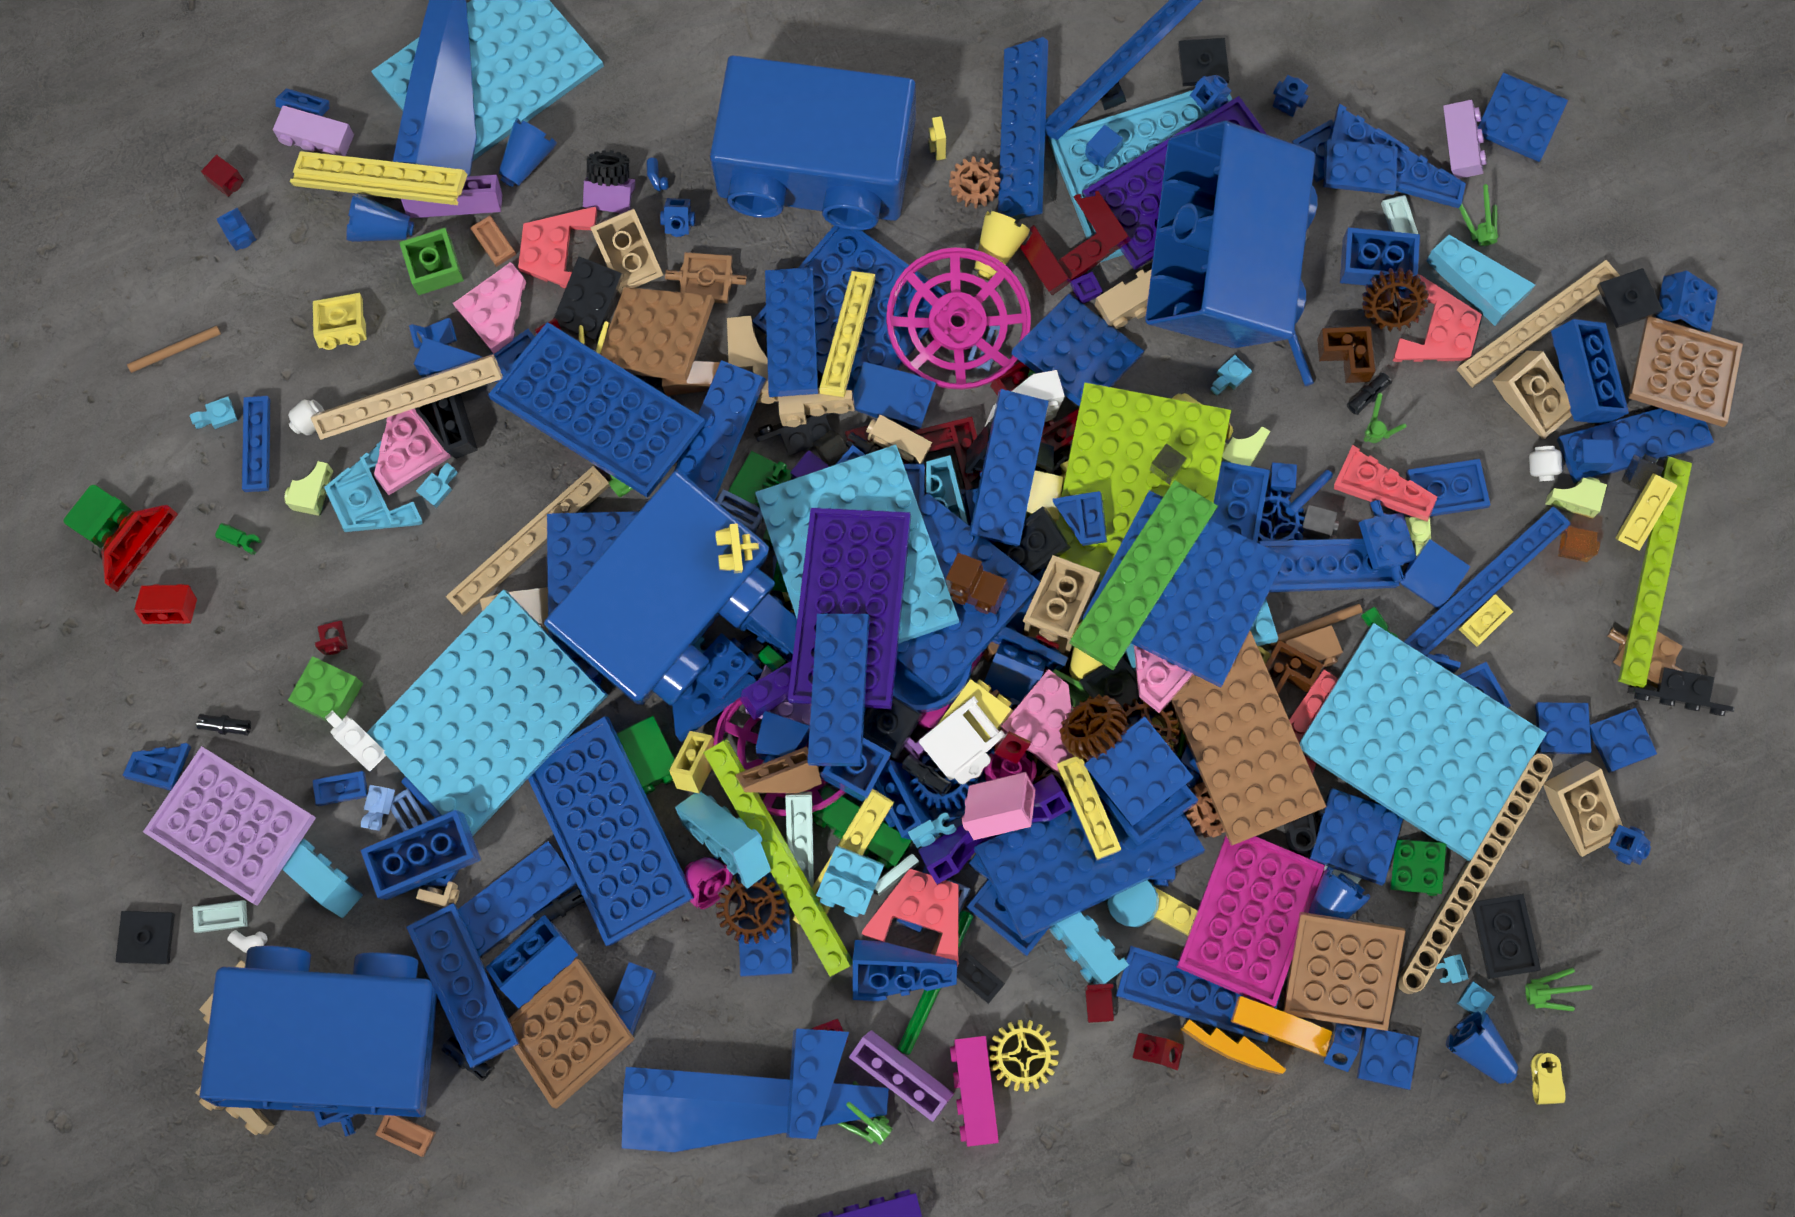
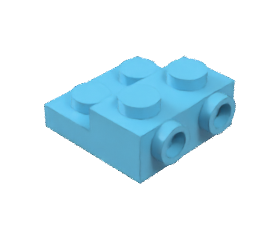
M836 845L816 896L820 897V903L826 906L834 907L835 904L845 907L844 912L851 916L858 917L859 913L864 915L884 864Z

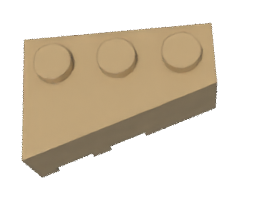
M1142 269L1136 273L1138 278L1126 284L1122 281L1096 297L1095 308L1108 326L1119 329L1125 326L1129 320L1135 317L1139 319L1146 315L1151 270L1144 273Z

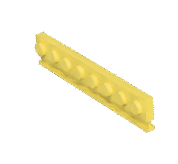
M300 151L293 170L294 177L290 179V182L298 187L458 205L457 199L458 196H461L468 174L462 169Z

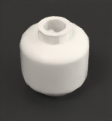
M302 400L289 411L288 416L291 421L289 426L297 434L312 435L316 429L310 417L325 410L315 400Z
M1555 446L1535 447V451L1529 454L1530 474L1534 477H1539V481L1554 480V475H1559L1563 471L1561 451L1555 450Z

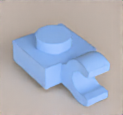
M374 785L369 786L364 810L369 812L362 818L361 827L380 831L383 814L389 815L395 790Z

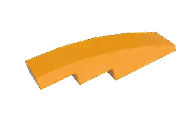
M1239 996L1231 1019L1233 1023L1326 1057L1332 1036V1031L1242 996Z
M1190 1019L1181 1027V1030L1193 1039L1228 1059L1254 1069L1278 1075L1283 1074L1286 1070L1245 1036L1240 1037L1236 1043L1218 1028L1213 1029L1210 1034H1207Z

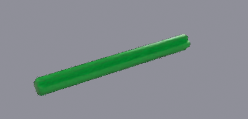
M963 910L960 912L958 919V949L973 919L972 914ZM940 988L929 991L924 990L898 1046L900 1052L906 1055L911 1053Z

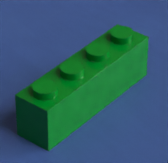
M825 787L821 797L825 801L836 792ZM841 796L827 807L812 812V821L823 829L826 826L834 830L833 835L841 840L860 807ZM882 822L863 855L867 856L870 853L877 858V862L884 864V868L889 869L890 866L894 868L912 845V840L902 838L898 831Z

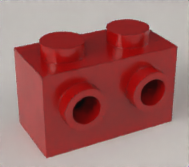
M144 585L140 587L134 611L143 624H191L197 598L189 585Z

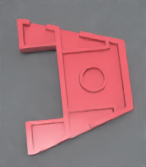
M591 207L524 223L518 265L519 271L546 282H553L565 289L572 272H566L571 229L591 230L590 227L596 225L597 208Z
M1419 275L1420 282L1423 281L1426 284L1425 290L1429 294L1428 302L1434 304L1425 341L1422 345L1400 338L1393 361L1469 360L1482 314L1422 275Z
M909 869L865 926L862 935L885 942L892 919L895 917L943 933L936 956L955 960L958 967L959 885L947 880L936 884L931 875Z

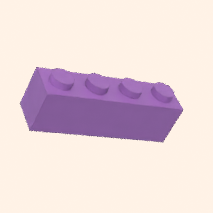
M497 175L468 176L466 178L461 196H458L457 199L458 205L401 199L406 215L410 216V218L501 212L503 195Z
M872 1030L862 1037L849 1056L851 1060L932 1122L941 1114L954 1095L952 1091Z

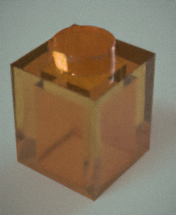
M1568 526L1561 533L1558 556L1588 562L1598 554L1600 541H1597L1598 532Z

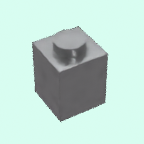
M1308 505L1303 515L1305 517L1302 524L1304 532L1301 534L1317 540H1329L1331 535L1335 536L1339 526V521H1335L1337 512Z

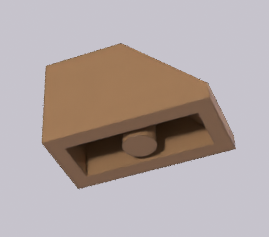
M1332 625L1284 642L1324 664V667L1337 663V659L1343 653Z

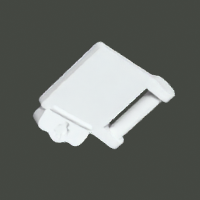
M975 696L919 740L920 745L949 780L955 778L962 785L982 774L983 769L991 763V758L986 752L1005 737V733L1002 730L999 732L977 705L979 701ZM968 710L991 737L986 743L963 716Z

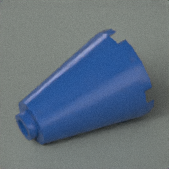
M516 118L498 172L502 176L500 181L510 187H513L514 184L519 186L555 148L557 142L553 138L549 141L544 138L546 133L525 121L520 122Z
M353 195L349 210V224H347V241L407 240L408 235H413L414 222L410 221V216L364 196Z
M1327 867L1311 903L1309 913L1349 919L1368 902L1371 896L1369 894L1362 895L1365 890L1343 873H1340L1339 876L1334 875L1333 871L1335 869Z
M1477 1011L1459 1022L1456 1026L1459 1031L1454 1036L1451 1033L1449 1034L1445 1043L1446 1047L1499 1084H1508L1515 1080L1518 1075V1065L1489 1015L1485 1011L1482 1012V1015Z

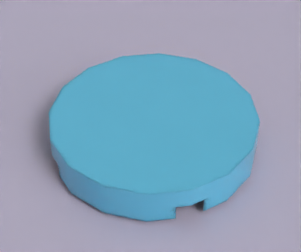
M1146 880L1109 898L1107 904L1110 914L1117 922L1127 927H1140L1154 918L1159 907V897L1152 883Z

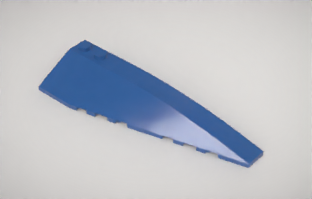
M429 0L412 66L393 162L462 169L468 174L467 177L470 176L477 132L475 128L476 119L473 102L474 92L472 88V65L466 0Z
M626 1067L623 1090L622 1148L679 1152L786 1133L790 1080ZM833 1083L820 1126L861 1120L846 1106L847 1102H851L869 1118L887 1115L889 1088Z

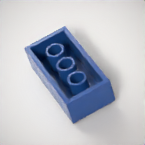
M1573 319L1552 330L1553 344L1557 352L1559 368L1562 372L1565 391L1571 407L1570 412L1574 421L1606 424L1628 414L1629 411L1606 323Z
M458 810L444 814L361 849L377 898L389 900L481 861L465 815Z

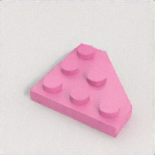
M511 262L453 303L458 312L493 354L513 341L515 334L514 325L516 319H518L522 303L520 301L522 290H525L526 285L524 277Z
M411 409L387 417L374 475L387 494L390 495L451 458V455L443 449L416 410Z
M1134 645L1139 697L1160 713L1194 674Z
M1048 669L1001 726L1004 732L1010 731L1031 741V745L1027 750L1059 776L1061 775L1057 764L1075 757L1062 744L1059 732L1062 728L1061 722L1067 719L1065 714L1072 712L1069 685Z

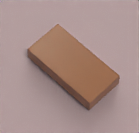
M491 216L470 227L496 267L516 255L514 249Z
M385 1115L375 1135L424 1157L436 1132L402 1116Z

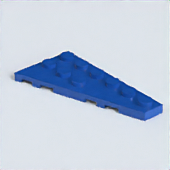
M1339 103L1330 140L1396 146L1397 192L1455 208L1461 206L1466 183L1444 169H1438L1427 162V158L1422 155L1417 156L1409 151L1408 146L1381 129H1375L1364 122V118L1359 115L1354 116L1346 111L1345 106Z

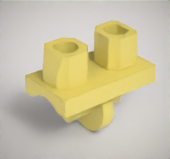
M730 524L729 528L715 532L717 546L731 545L732 554L718 555L719 569L726 571L734 570V574L742 573L741 552H744L745 561L753 560L752 551L759 549V544L751 543L750 534L742 535L743 544L740 545L738 524Z

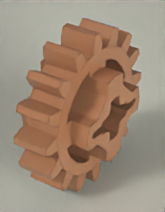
M972 157L971 162L963 159V165L956 164L955 171L950 173L949 187L952 188L951 195H957L958 203L964 200L965 207H968L970 203H973L974 208L978 207V203H982L984 207L987 206V199L994 201V194L999 193L998 185L1000 184V178L997 177L998 169L992 170V162L987 165L984 164V158H981L980 162H976L975 157Z
M1204 782L1190 788L1192 793L1198 798V802L1187 810L1185 816L1191 821V827H1196L1195 834L1203 833L1204 838L1211 836L1214 838L1222 835L1221 833L1225 831ZM1210 823H1217L1215 826L1210 825Z

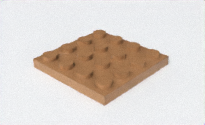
M624 287L600 355L633 375L687 380L714 304L713 296Z
M1648 317L1643 328L1629 399L1725 427L1729 419L1743 344L1655 317Z
M1300 912L1283 1012L1297 1017L1388 1031L1405 929Z
M577 958L508 1019L519 1041V1044L513 1047L551 1107L556 1109L635 1040L583 962Z

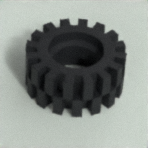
M602 150V153L599 151H595L594 154L590 153L587 156L586 177L592 183L598 182V185L601 186L603 184H606V186H610V184L618 186V183L622 185L629 178V158L625 154L621 155V152L614 153L612 150L610 152Z

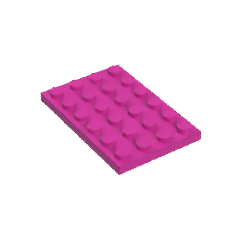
M1225 834L1176 967L1274 1008L1292 961L1299 913H1309L1325 865L1256 836L1231 846Z

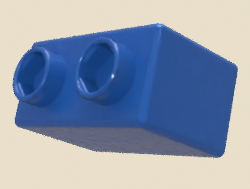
M734 55L729 56L710 153L718 195L721 198L727 199L730 207L737 212L756 218L776 217L782 213L784 206L822 211L824 219L830 224L843 229L859 231L875 227L879 219L891 221L899 219L916 122L915 81L904 77Z
M1229 121L1218 122L1173 136L1169 139L1145 317L1148 325L1230 348L1288 340L1293 337L1295 324L1299 321L1306 303V289L1301 281L1306 231L1315 217L1318 206L1317 194L1312 186L1315 165V153L1312 150Z
M675 470L547 617L544 625L636 704H644L655 693L668 705H673L709 663V659L694 647L703 634L720 615L734 627H740L774 587L775 582L760 570L766 561L769 548L765 542L681 471ZM730 524H738L740 545L743 544L742 535L750 534L751 543L759 544V549L752 551L753 560L745 561L744 552H741L742 573L734 574V570L726 571L719 569L718 555L732 554L731 545L717 546L715 532L729 528Z
M254 946L247 950L245 968L221 967L217 970L200 1098L219 1107L424 1117L426 1115L438 997L429 979L416 978L418 960L416 958L392 953H360L354 958L353 974L309 972L311 953L308 951L280 946Z

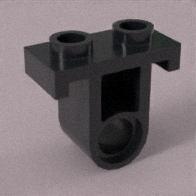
M1325 808L1313 813H1315L1316 817H1321L1325 814ZM1313 813L1284 824L1286 842L1290 851L1302 855L1315 846L1316 832ZM1296 835L1305 836L1307 846L1298 845Z

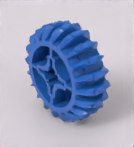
M1271 490L1267 491L1263 508L1272 507V510L1268 514L1262 513L1260 528L1264 530L1265 537L1259 533L1257 543L1260 541L1303 539L1301 533L1304 532L1302 524L1305 517L1300 515L1303 514L1304 508H1300L1293 516L1288 515L1290 519L1283 517L1281 514V510L1286 513V508L1291 504L1289 501L1291 498L1290 494L1282 498L1281 491H1277L1276 496H1273ZM1273 515H1275V516H1274V521H1275L1274 523H1275L1276 527H1274V529H1273V531H1272V526H1271L1272 523H1271L1270 520L1272 519ZM1291 532L1290 535L1283 539L1274 540L1276 533Z
M921 755L920 759L923 764L931 765L932 767L937 765L929 755ZM939 767L936 768L935 772L945 778V774ZM910 773L911 777L914 778L910 781V785L915 788L913 793L919 796V802L921 804L927 803L926 806L929 810L936 806L937 812L940 813L943 807H946L947 811L951 813L953 805L961 809L960 802L962 800L965 802L969 786L979 784L976 778L970 779L966 784L962 785L955 778L949 780L946 777L945 779L952 783L950 790L953 788L957 789L949 794L940 796L928 791L925 785L920 784L918 779Z

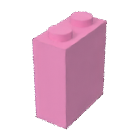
M1026 772L969 786L968 795L965 798L966 808L965 814L962 816V824L964 829L969 831L973 840L1031 827L1036 790Z

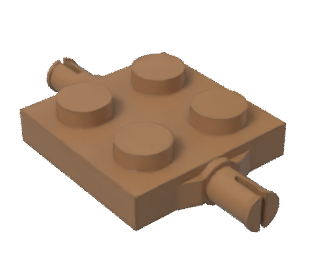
M685 252L684 263L680 271L666 269L665 273L666 280L680 281V292L712 295L714 303L728 304L729 291L732 284L747 285V275H733V259L729 255Z
M1612 628L1607 637L1620 644L1618 654L1613 663L1621 667L1628 634L1624 635ZM1658 631L1646 682L1656 689L1658 688L1661 668L1665 667L1683 671L1675 666L1676 657L1683 646Z

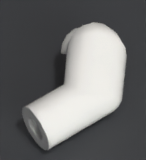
M234 930L227 940L247 953L250 947L264 946L268 938L263 932H257L255 935L245 937Z

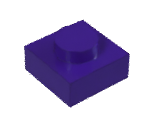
M1093 272L1076 278L1070 283L1082 304L1103 294Z

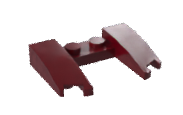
M1095 191V196L1082 198L1081 194L1073 196L1097 233L1064 257L1057 260L1035 225L1030 227L1032 234L1026 245L1021 244L1020 246L1051 295L1063 289L1072 280L1080 277L1131 241V238L1099 191Z
M1019 362L1005 374L995 379L990 387L997 396L1000 389L1013 391L1029 378L1030 368L1024 363ZM1079 409L1056 423L1052 419L1044 422L1041 442L1054 446V456L1072 445Z
M972 417L912 431L932 442L928 453L954 448L965 490L973 488L970 483L982 471L973 470V474L965 473L967 449L977 438ZM901 458L903 464H909V461Z

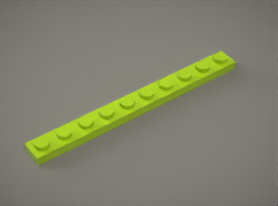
M1669 456L1665 459L1661 477L1678 486L1648 537L1618 682L1642 689L1646 686L1692 467L1690 462Z
M728 739L704 751V755L739 817L749 829H755L761 835L763 840L761 845L771 868L770 872L829 976L831 977L853 965V960L761 797L756 792H744L736 779V774L745 771Z

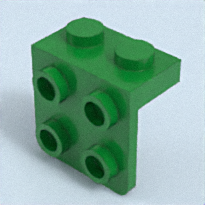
M90 485L63 521L68 527L102 549L105 541L113 535L120 526L122 519L128 516L131 509L115 496L112 497L98 486Z

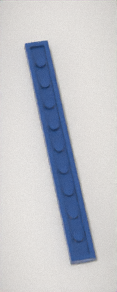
M1169 0L1046 119L1045 135L1056 140L1063 136L1202 0Z
M1553 506L1409 636L1404 643L1425 656L1429 654L1571 523Z

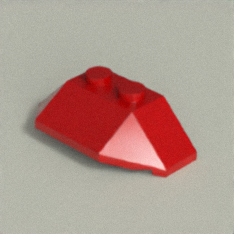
M162 505L135 510L129 516L124 517L118 530L105 541L104 548L101 550L105 584L118 592L178 516V513L170 506Z

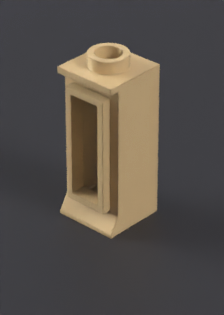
M879 415L877 420L872 419L866 430L869 433L868 441L872 438L874 443L883 448L897 445L900 457L911 463L915 461L916 464H922L932 444L927 439L882 415Z

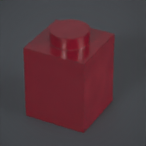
M217 154L201 171L206 180L227 197H230L233 192L238 191L244 181L238 170Z

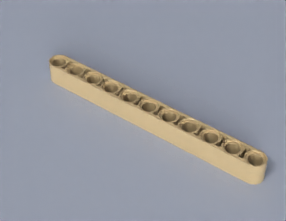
M1537 754L1530 759L1472 860L1466 861L1398 977V987L1402 992L1413 994L1421 991L1427 984L1548 778L1553 765L1547 755ZM1533 762L1541 764L1542 773L1534 769ZM1521 782L1529 785L1530 794L1522 791ZM1509 803L1517 807V815L1510 813L1508 809ZM1497 824L1504 827L1505 836H1500L1496 832ZM1484 846H1489L1492 849V858L1484 854ZM1471 867H1476L1480 871V879L1472 877L1470 873ZM1459 888H1462L1467 892V901L1461 900L1459 898ZM1446 910H1451L1455 914L1454 922H1449L1446 919ZM1434 931L1442 935L1443 941L1441 944L1433 941L1432 934ZM1421 953L1429 956L1430 963L1428 966L1420 963L1419 956ZM1408 975H1413L1416 978L1417 985L1415 988L1408 986L1406 982Z

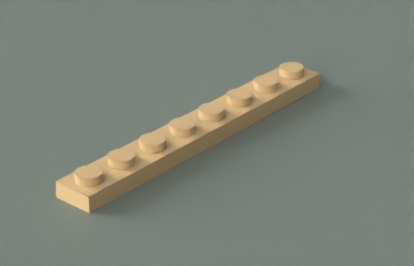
M1605 260L1458 367L1457 371L1473 388L1601 295L1597 288L1600 282L1620 275Z
M494 354L314 414L310 418L321 440L500 380L503 375Z
M592 466L453 589L446 598L463 616L466 615L480 602V599L485 598L547 543V514L580 513L610 487L608 481Z

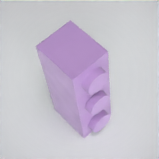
M1472 100L1444 105L1453 176L1460 179L1483 174L1482 165H1486L1487 162L1485 151H1480V143H1484L1482 129L1477 127V122L1481 121L1479 107L1475 108Z
M282 106L273 128L278 141L284 145L292 146L293 144L300 146L308 152L317 151L322 154L346 156L354 136L347 123L287 106Z

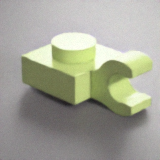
M1405 517L1416 556L1426 540L1431 539L1430 517L1428 522L1416 517Z

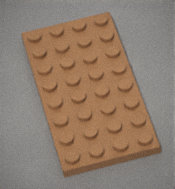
M1249 631L1221 688L1193 675L1170 701L1231 846L1326 807L1253 635Z

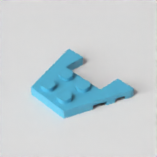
M381 441L376 444L377 447L371 452L365 453L360 457V460L351 468L348 467L324 487L344 532L423 524L414 502L391 511L388 510L370 472L375 470L378 462Z

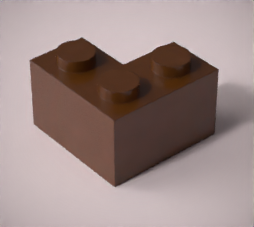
M1371 326L1322 328L1317 338L1319 362L1343 361L1345 383L1370 382L1375 373Z
M959 552L945 579L953 601L962 605L966 603L975 606L976 610L984 614H989V612L997 614L1009 588L1007 579L984 571L982 561Z
M1279 640L1265 666L1279 694L1285 681L1308 692L1324 664Z

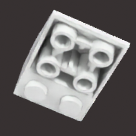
M1057 370L1033 374L1012 391L1049 401L1045 422L1056 416L1065 397ZM996 404L993 405L985 426L988 422H993Z

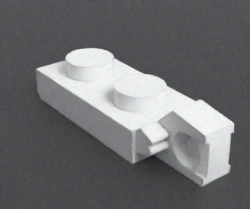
M333 711L325 716L326 720L334 727L330 731L333 737L369 772L386 756L384 754L385 750L352 718L346 715L341 719Z

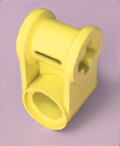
M1551 1053L1536 1054L1532 1058L1530 1065L1533 1081L1532 1092L1535 1103L1537 1105L1564 1103L1565 1087L1562 1080L1560 1060ZM1549 1062L1550 1067L1542 1068L1541 1063Z

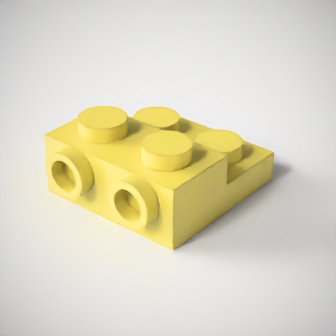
M360 293L313 301V334L319 348L332 350L336 348V345L348 344L355 346L360 341L367 340L366 322L363 317V299Z

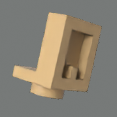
M448 881L444 895H442V890L428 887L427 891L419 889L416 899L422 903L445 908L453 903H457L459 897L458 885Z

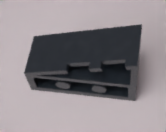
M461 393L414 408L443 449L455 459L478 451Z
M988 422L967 449L965 473L973 474V470H983L992 426L991 422ZM1040 442L1035 470L1050 474L1054 468V446Z

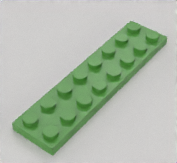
M1174 480L1078 627L1069 644L1114 670L1215 513L1218 505Z

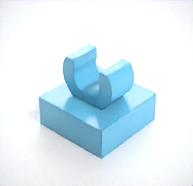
M1461 954L1444 958L1445 962L1439 963L1436 969L1445 968L1448 971V976L1440 979L1441 983L1451 981L1454 984L1469 979Z

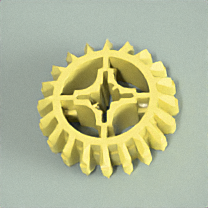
M1018 1020V1028L1015 1029L1012 1022H1009L1007 1024L1010 1030L1008 1033L1002 1027L999 1029L1000 1034L1003 1036L1002 1039L998 1036H993L992 1038L994 1042L998 1043V1046H989V1050L996 1052V1055H991L988 1059L989 1061H997V1065H993L990 1069L991 1071L1000 1069L1001 1073L996 1076L997 1080L1002 1079L1003 1076L1008 1078L1004 1083L1005 1087H1008L1011 1081L1015 1082L1014 1091H1018L1021 1083L1024 1084V1091L1028 1092L1029 1083L1031 1082L1033 1087L1038 1089V1079L1044 1084L1048 1082L1044 1076L1045 1072L1051 1076L1055 1073L1048 1067L1049 1065H1058V1061L1051 1060V1056L1059 1054L1058 1050L1050 1051L1049 1048L1054 1046L1056 1041L1051 1040L1047 1043L1046 1038L1051 1033L1047 1031L1042 1036L1039 1033L1043 1027L1041 1024L1037 1026L1036 1030L1031 1029L1033 1021L1029 1020L1027 1028H1023V1021ZM1025 1034L1036 1038L1044 1050L1029 1048ZM1017 1035V1049L1013 1052L1002 1053L1005 1042L1012 1036ZM1021 1042L1023 1043V1049L1027 1050L1026 1052L1029 1051L1030 1054H1037L1026 1059L1025 1069L1024 1064L1017 1057H1010L1020 1053L1022 1048ZM1045 1058L1041 1070L1034 1076L1029 1077L1030 1062L1034 1059ZM1003 1061L1017 1063L1020 1067L1021 1077L1011 1074L1005 1068Z

